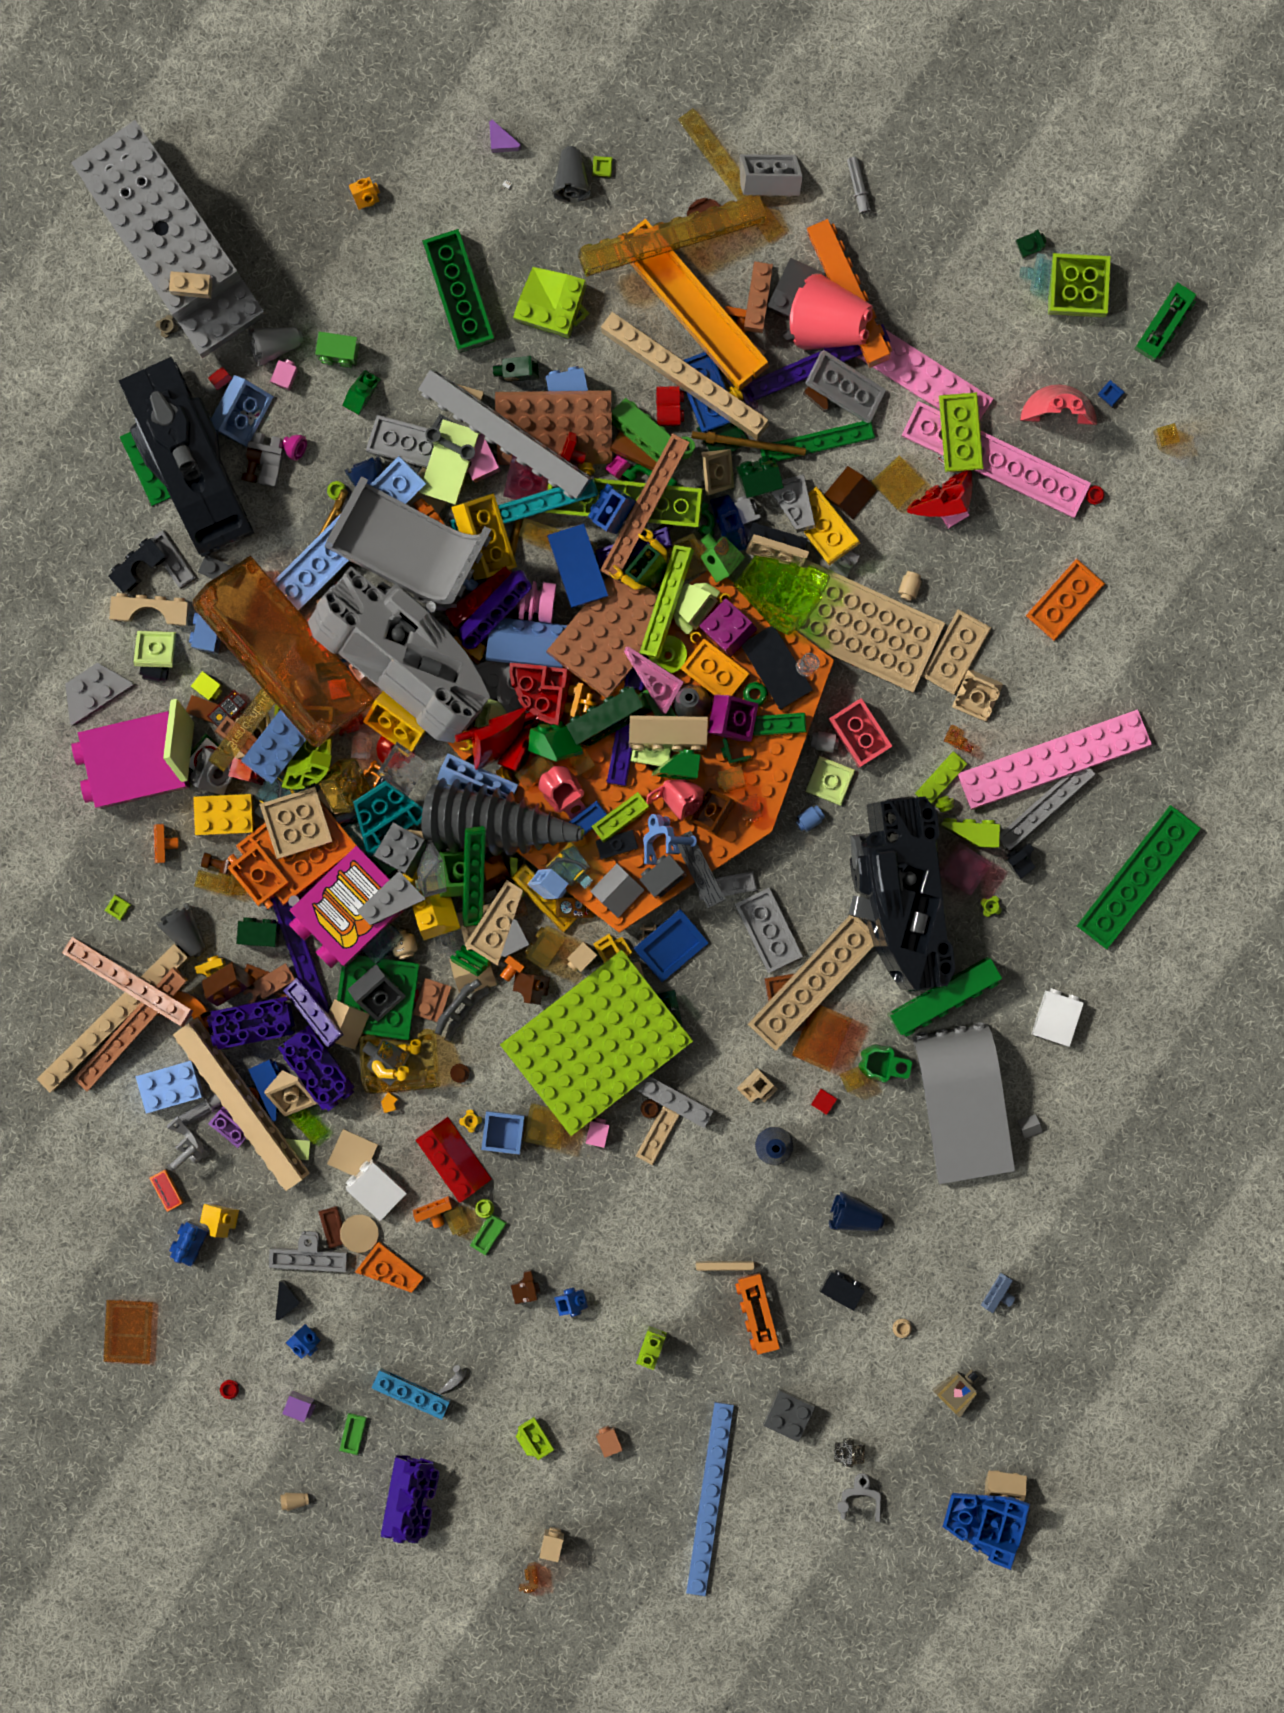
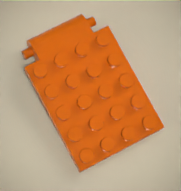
M321 801L320 804L332 843L277 860L266 823H264L236 845L242 854L240 858L237 859L234 854L227 858L231 863L228 866L229 871L258 907L265 905L267 909H270L274 905L271 901L274 896L285 906L291 896L299 895L337 865L357 846Z

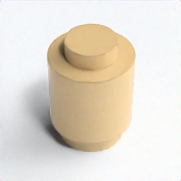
M907 571L906 575L903 576L898 591L901 599L912 601V599L917 598L922 582L920 580L921 575Z

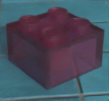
M512 455L503 497L517 500L543 492L547 478L543 475L542 477L537 476L532 472L533 468L528 465H521L516 461L517 457Z
M958 843L941 868L940 876L968 896H971L992 863L962 843Z

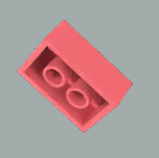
M862 698L828 719L858 768L892 747Z

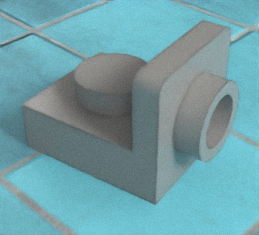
M849 551L832 563L829 570L847 577L860 555Z

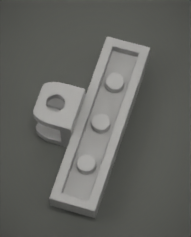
M303 1231L298 1241V1249L270 1247L269 1268L346 1272L347 1251L319 1250V1234L316 1231ZM306 1239H310L312 1242L308 1243Z

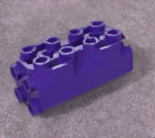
M288 996L211 1011V1015L207 1016L209 1027L213 1028L214 1034L211 1035L212 1045L217 1046L218 1049L294 1035L295 1030L291 1031V1027L295 1026L291 1004H286V1000H289Z
M308 1025L305 1027L307 1031L305 1029L301 1030L284 1042V1046H279L278 1049L290 1068L295 1071L306 1086V1090L313 1100L319 1104L322 1110L327 1109L329 1111L339 1104L338 1099L342 1097L344 1100L352 1095L355 1086L314 1029Z
M396 1455L381 1537L393 1538V1542L404 1543L405 1540L410 1543H418L421 1537L425 1538L428 1535L432 1509L427 1506L426 1502L428 1499L431 1500L435 1497L439 1480V1471L433 1466V1461L424 1458H411L408 1455Z

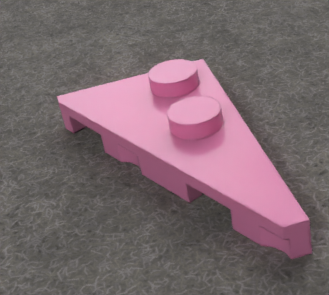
M626 647L624 653L660 712L666 714L683 681L632 648Z

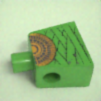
M709 533L701 539V542L707 548L701 555V559L716 582L728 577L745 558L726 537H721L715 541Z

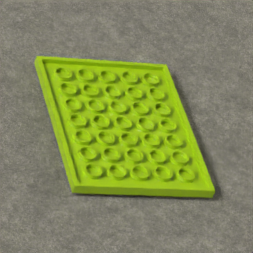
M621 950L507 1038L500 1046L566 1131L572 1136L687 1047L693 1040L627 955Z

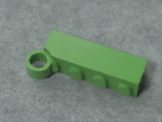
M627 398L612 410V425L657 462L671 437L665 428L657 425L648 414H644L633 401H629ZM681 437L690 442L688 445L690 450L685 451L682 459H688L693 455L695 443L689 437Z

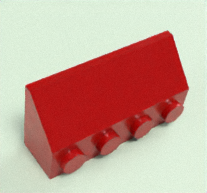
M448 1117L415 1139L459 1203L492 1180Z

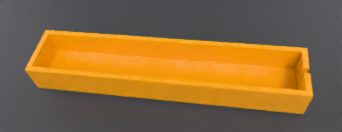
M646 218L616 242L618 251L738 391H741L752 382V376L756 378L769 368L767 359Z

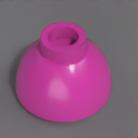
M303 435L286 436L282 441V447H284L287 456L296 461L305 453L307 439Z

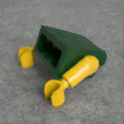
M644 528L647 532L646 537L638 534L640 539L649 542V544L643 548L627 568L626 574L624 575L622 570L616 565H613V567L617 570V573L612 574L609 572L613 579H621L622 583L634 590L645 587L654 588L657 583L663 581L668 566L666 563L667 550L656 538L653 539V533Z

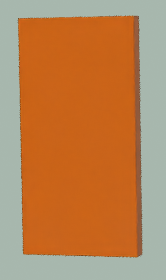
M1075 559L1027 613L1026 617L1055 641L1105 583L1078 559Z

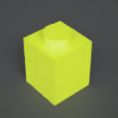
M203 671L191 685L193 689L209 701H212V699L216 700L222 693V690H220L222 685Z

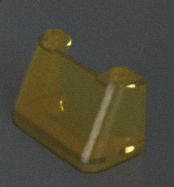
M424 1029L418 1034V1038H414L421 1041L420 1052L416 1055L408 1051L410 1055L404 1066L409 1068V1075L403 1081L396 1079L391 1086L381 1078H378L367 1067L371 1056L362 1051L368 1041L377 1047L381 1043L380 1039L375 1035L368 1034L359 1037L361 1080L364 1091L370 1094L439 1087L441 1085L435 1030ZM414 1039L391 1040L388 1042L395 1045L407 1044L410 1046V1042Z

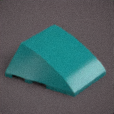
M386 780L353 801L368 857L375 854L393 823L404 829L409 828L413 824L417 826L422 823L423 807Z

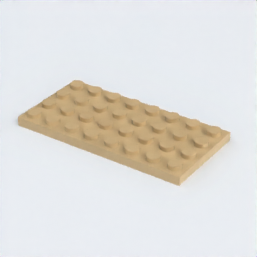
M806 560L779 616L780 619L824 653L911 693L914 692L945 624L938 619L809 560Z

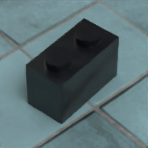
M830 1270L819 1290L820 1293L854 1311L865 1292L861 1288L863 1284L854 1279L850 1282L845 1279L846 1275L838 1270L835 1272Z

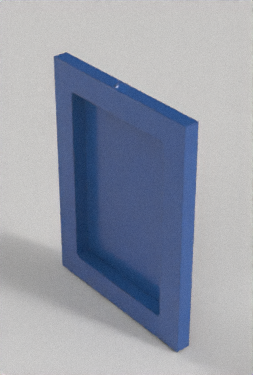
M679 909L633 949L652 970V973L663 982L709 942L683 911Z

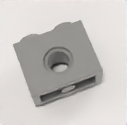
M203 747L197 757L195 770L191 773L190 783L199 789L224 795L227 785L232 780V777L228 775L233 757L229 754Z

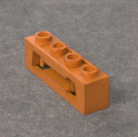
M760 1272L738 1278L739 1283H736L735 1286L737 1294H742L743 1302H740L742 1313H747L748 1320L745 1321L747 1332H752L753 1339H750L752 1351L756 1350L757 1355L780 1349ZM756 1285H758L761 1295L758 1298L766 1329L769 1328L772 1339L768 1338L766 1330L760 1331L762 1340H758L756 1331H758L752 1304L746 1294V1290L749 1289L751 1297L757 1296Z

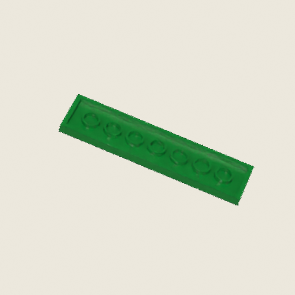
M1169 805L1076 927L1107 950L1201 828L1173 806Z

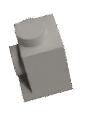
M746 496L737 498L734 506L742 526L760 520V515H755V512L758 511L754 501L750 502V499L746 498Z

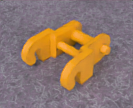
M374 760L370 763L368 770L365 769L361 781L365 782V777L373 774L377 777L374 783L375 787L382 773L387 771V767L385 765L382 767L377 765V761ZM375 768L380 770L378 774L373 772Z

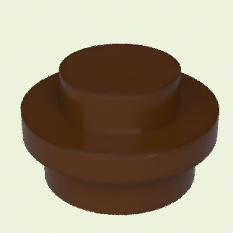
M456 1064L451 1068L450 1076L457 1083L465 1082L469 1077V1069L464 1064Z
M647 1099L642 1103L641 1113L644 1117L654 1118L659 1114L660 1107L658 1102Z

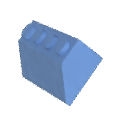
M503 618L488 634L486 660L562 668L563 665L546 652L567 625Z

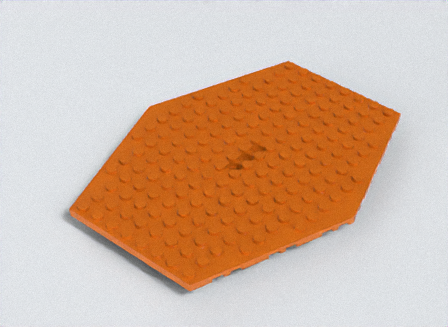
M709 570L688 584L708 583L718 589L721 594H729L731 599L722 597V601L726 598L757 628L751 637L774 625L813 689L812 692L782 710H779L768 691V699L763 705L758 706L756 716L805 713L807 733L752 736L751 742L727 738L732 759L751 755L753 759L732 766L729 765L728 758H723L721 748H724L723 738L725 737L707 733V748L703 749L702 752H695V754L700 755L698 778L690 781L704 790L703 798L709 788L735 801L733 809L717 836L692 823L690 820L693 815H689L684 821H681L661 797L648 804L650 807L648 811L617 833L620 834L633 830L638 845L637 850L601 860L596 841L600 840V838L593 829L584 835L582 840L571 842L576 849L567 851L569 858L573 860L575 858L587 867L582 872L584 875L575 883L571 878L570 872L569 875H566V870L562 867L558 869L560 865H555L554 872L569 883L566 887V891L619 933L695 883L681 853L670 854V856L687 874V877L659 900L654 898L639 880L642 878L641 874L650 867L652 869L656 866L644 865L643 838L649 832L648 819L650 815L660 814L662 817H669L674 836H681L691 831L696 837L697 843L711 871L718 869L772 833L834 663V659L726 577L716 582ZM716 598L718 602L715 604V606L712 608L709 614L705 617V619L720 605L718 598ZM672 620L667 635L675 636L684 643L687 650V659L701 641L706 639L750 674L733 695L734 697L744 699L743 691L749 683L758 681L764 685L742 647L730 657L700 627L696 630L692 629L694 632H699L702 635L701 638L698 634H694L693 640L696 643H693L690 640V635H686L676 625L675 620ZM667 652L665 654L666 659H670L672 657V654L670 652ZM681 669L671 673L683 681L681 688L691 684L701 686ZM571 672L569 686L577 685L578 683L589 686ZM625 678L610 696L615 697L620 694L619 691L624 688ZM591 687L590 694H593L592 702L597 703L598 707L604 703L603 700L606 698ZM752 689L750 691L752 699L760 697L759 689ZM709 692L713 705L714 695ZM567 695L566 702L573 704L574 697ZM673 700V702H672V704H671L673 710H674V700ZM651 711V712L647 713V714L644 715V716H655V715H654L653 711ZM710 711V713L707 715V717H708L707 732H708V727H709V721H710L711 711ZM563 712L561 722L567 725L573 717ZM614 732L587 749L582 747V755L557 762L531 752L515 794V801L520 803L526 796L528 806L534 808L539 803L542 812L546 814L552 812V816L570 822L572 819H570L565 811L555 812L554 808L546 801L543 793L539 790L541 775L548 772L554 766H565L576 776L582 790H584V796L580 800L586 809L597 801L606 814H609L637 792L646 802L647 795L662 786L666 780L676 779L652 776L654 770H651V765L631 762L627 786L607 783L616 733ZM672 751L671 757L679 752ZM659 792L655 793L651 799L656 797ZM574 806L571 809V813L579 811L580 806ZM665 834L660 835L653 842L657 860L663 855L666 857L669 855L666 854ZM559 842L555 845L545 844L540 850H537L533 845L526 854H523L519 848L516 852L539 870L549 869L546 866L570 842ZM616 864L645 890L619 918L590 892ZM578 866L579 872L584 869L581 866ZM586 877L592 881L587 888L581 883Z

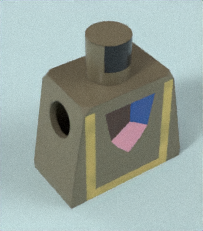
M972 1369L964 1377L960 1373L955 1372L932 1390L960 1418L977 1394L976 1389L972 1385L980 1377Z

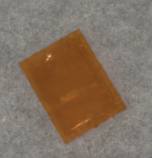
M106 1300L103 1362L150 1364L153 1302Z

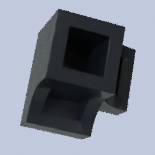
M1030 843L1019 851L1014 849L1007 854L1008 859L1005 862L1018 879L1023 878L1036 868L1031 861V853L1034 848Z

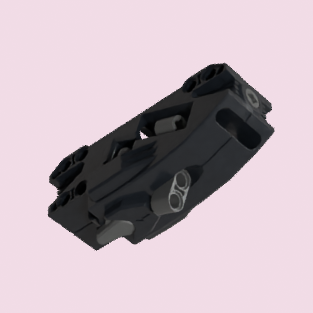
M169 357L118 380L135 416L136 423L130 428V433L145 465L166 486L198 554L201 557H205L255 534L221 461L218 433L201 398L192 397L187 383L173 358Z
M901 797L867 804L870 833L850 835L852 855L850 858L851 876L855 892L860 894V897L853 896L848 915L866 920L874 947L887 971L901 990L921 991L948 986L955 972L953 946L948 941L936 842V839L939 837L937 811L926 797Z

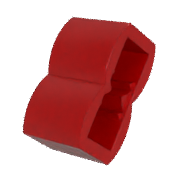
M680 386L656 387L657 425L680 426V422H684V410H680V402H684L683 391H680Z

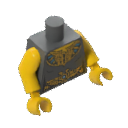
M414 1039L410 1042V1046H408L407 1044L395 1045L382 1040L377 1047L368 1041L362 1049L363 1052L371 1056L367 1067L389 1086L396 1079L403 1081L409 1075V1068L404 1066L410 1055L408 1051L414 1055L418 1054L421 1041Z

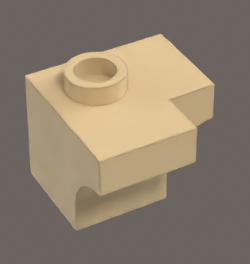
M758 1068L737 1087L750 1102L760 1098L765 1103L778 1090Z

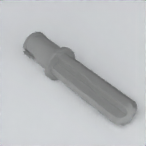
M856 156L847 159L855 191L853 196L857 200L859 214H866L871 211L867 197L869 193L865 190L858 158Z
M216 1094L208 1099L205 1098L204 1102L182 1114L179 1118L185 1125H188L207 1112H213L214 1108L221 1104V1101Z

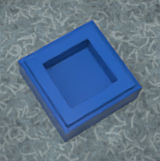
M1110 380L1097 395L1112 407L1125 392Z

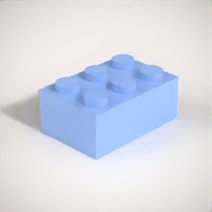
M192 1061L135 1076L146 1113L204 1097L197 1069Z

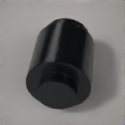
M140 667L139 675H142L143 680L166 683L169 668Z

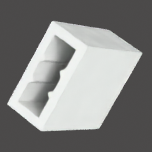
M1051 988L1050 992H1044L1031 1034L1070 1047L1084 1003L1079 1001L1080 997L1070 994L1068 997L1061 996V991Z
M371 1159L370 1162L366 1161L359 1168L360 1172L356 1176L352 1175L347 1180L346 1191L381 1221L407 1193L396 1180Z

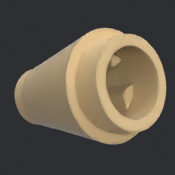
M285 1492V1494L280 1495L282 1510H287V1512L309 1505L307 1493Z

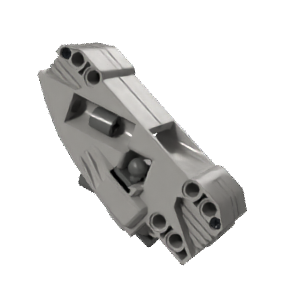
M350 567L340 581L332 586L320 599L315 611L308 620L312 635L330 652L340 654L416 718L417 724L436 740L454 743L456 741L455 735L466 731L483 711V706L490 698L483 680L469 656L447 631L448 624L435 619L414 597L396 584L390 587L386 583L380 582L375 587L353 567Z

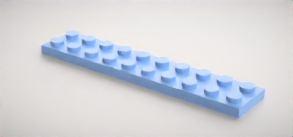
M398 456L370 486L406 504L426 482ZM340 515L264 590L290 617L301 609L349 561L324 547Z

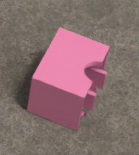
M482 433L478 436L475 456L471 460V466L466 473L471 475L475 483L501 471Z

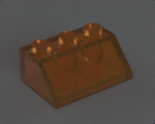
M819 1004L809 1015L792 1056L830 1072L852 1022V1018Z

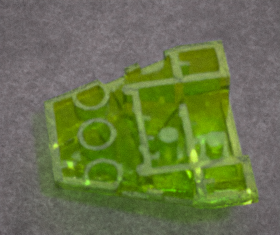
M755 555L735 581L734 586L772 627L789 635L794 630H800L820 603L822 593L830 580V575L813 566L804 568L797 566L793 562H790L789 565L779 563L777 559Z

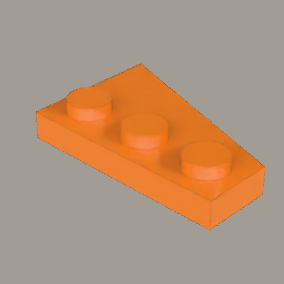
M380 1242L375 1245L355 1271V1273L365 1275L411 1293L424 1278V1276Z

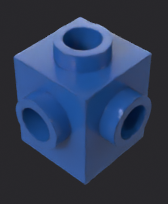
M574 1287L563 1290L564 1294L554 1297L559 1316L569 1314L571 1317L582 1314L581 1310L588 1308L583 1289L575 1290Z
M304 1324L286 1344L302 1359L307 1354L310 1357L318 1349L316 1345L321 1340L315 1332Z

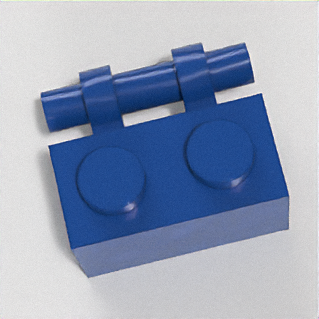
M607 483L606 487L601 489L597 502L591 506V512L588 517L606 532L617 534L636 501L622 491L613 489L614 487Z
M187 1221L185 1224L182 1223L177 1232L180 1235L178 1241H173L169 1251L172 1252L170 1257L179 1264L184 1263L190 1267L193 1266L209 1230L190 1221Z

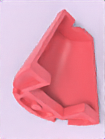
M812 274L805 279L806 284L803 288L799 287L790 313V332L795 337L794 344L803 350L866 344L869 336L866 324L872 319L873 306L822 274Z
M1061 384L1046 386L1036 391L1025 403L1020 421L1039 422L1040 415L1061 413L1062 409L1068 408L1072 414H1078L1077 424L1097 425L1096 413L1090 400L1076 388Z

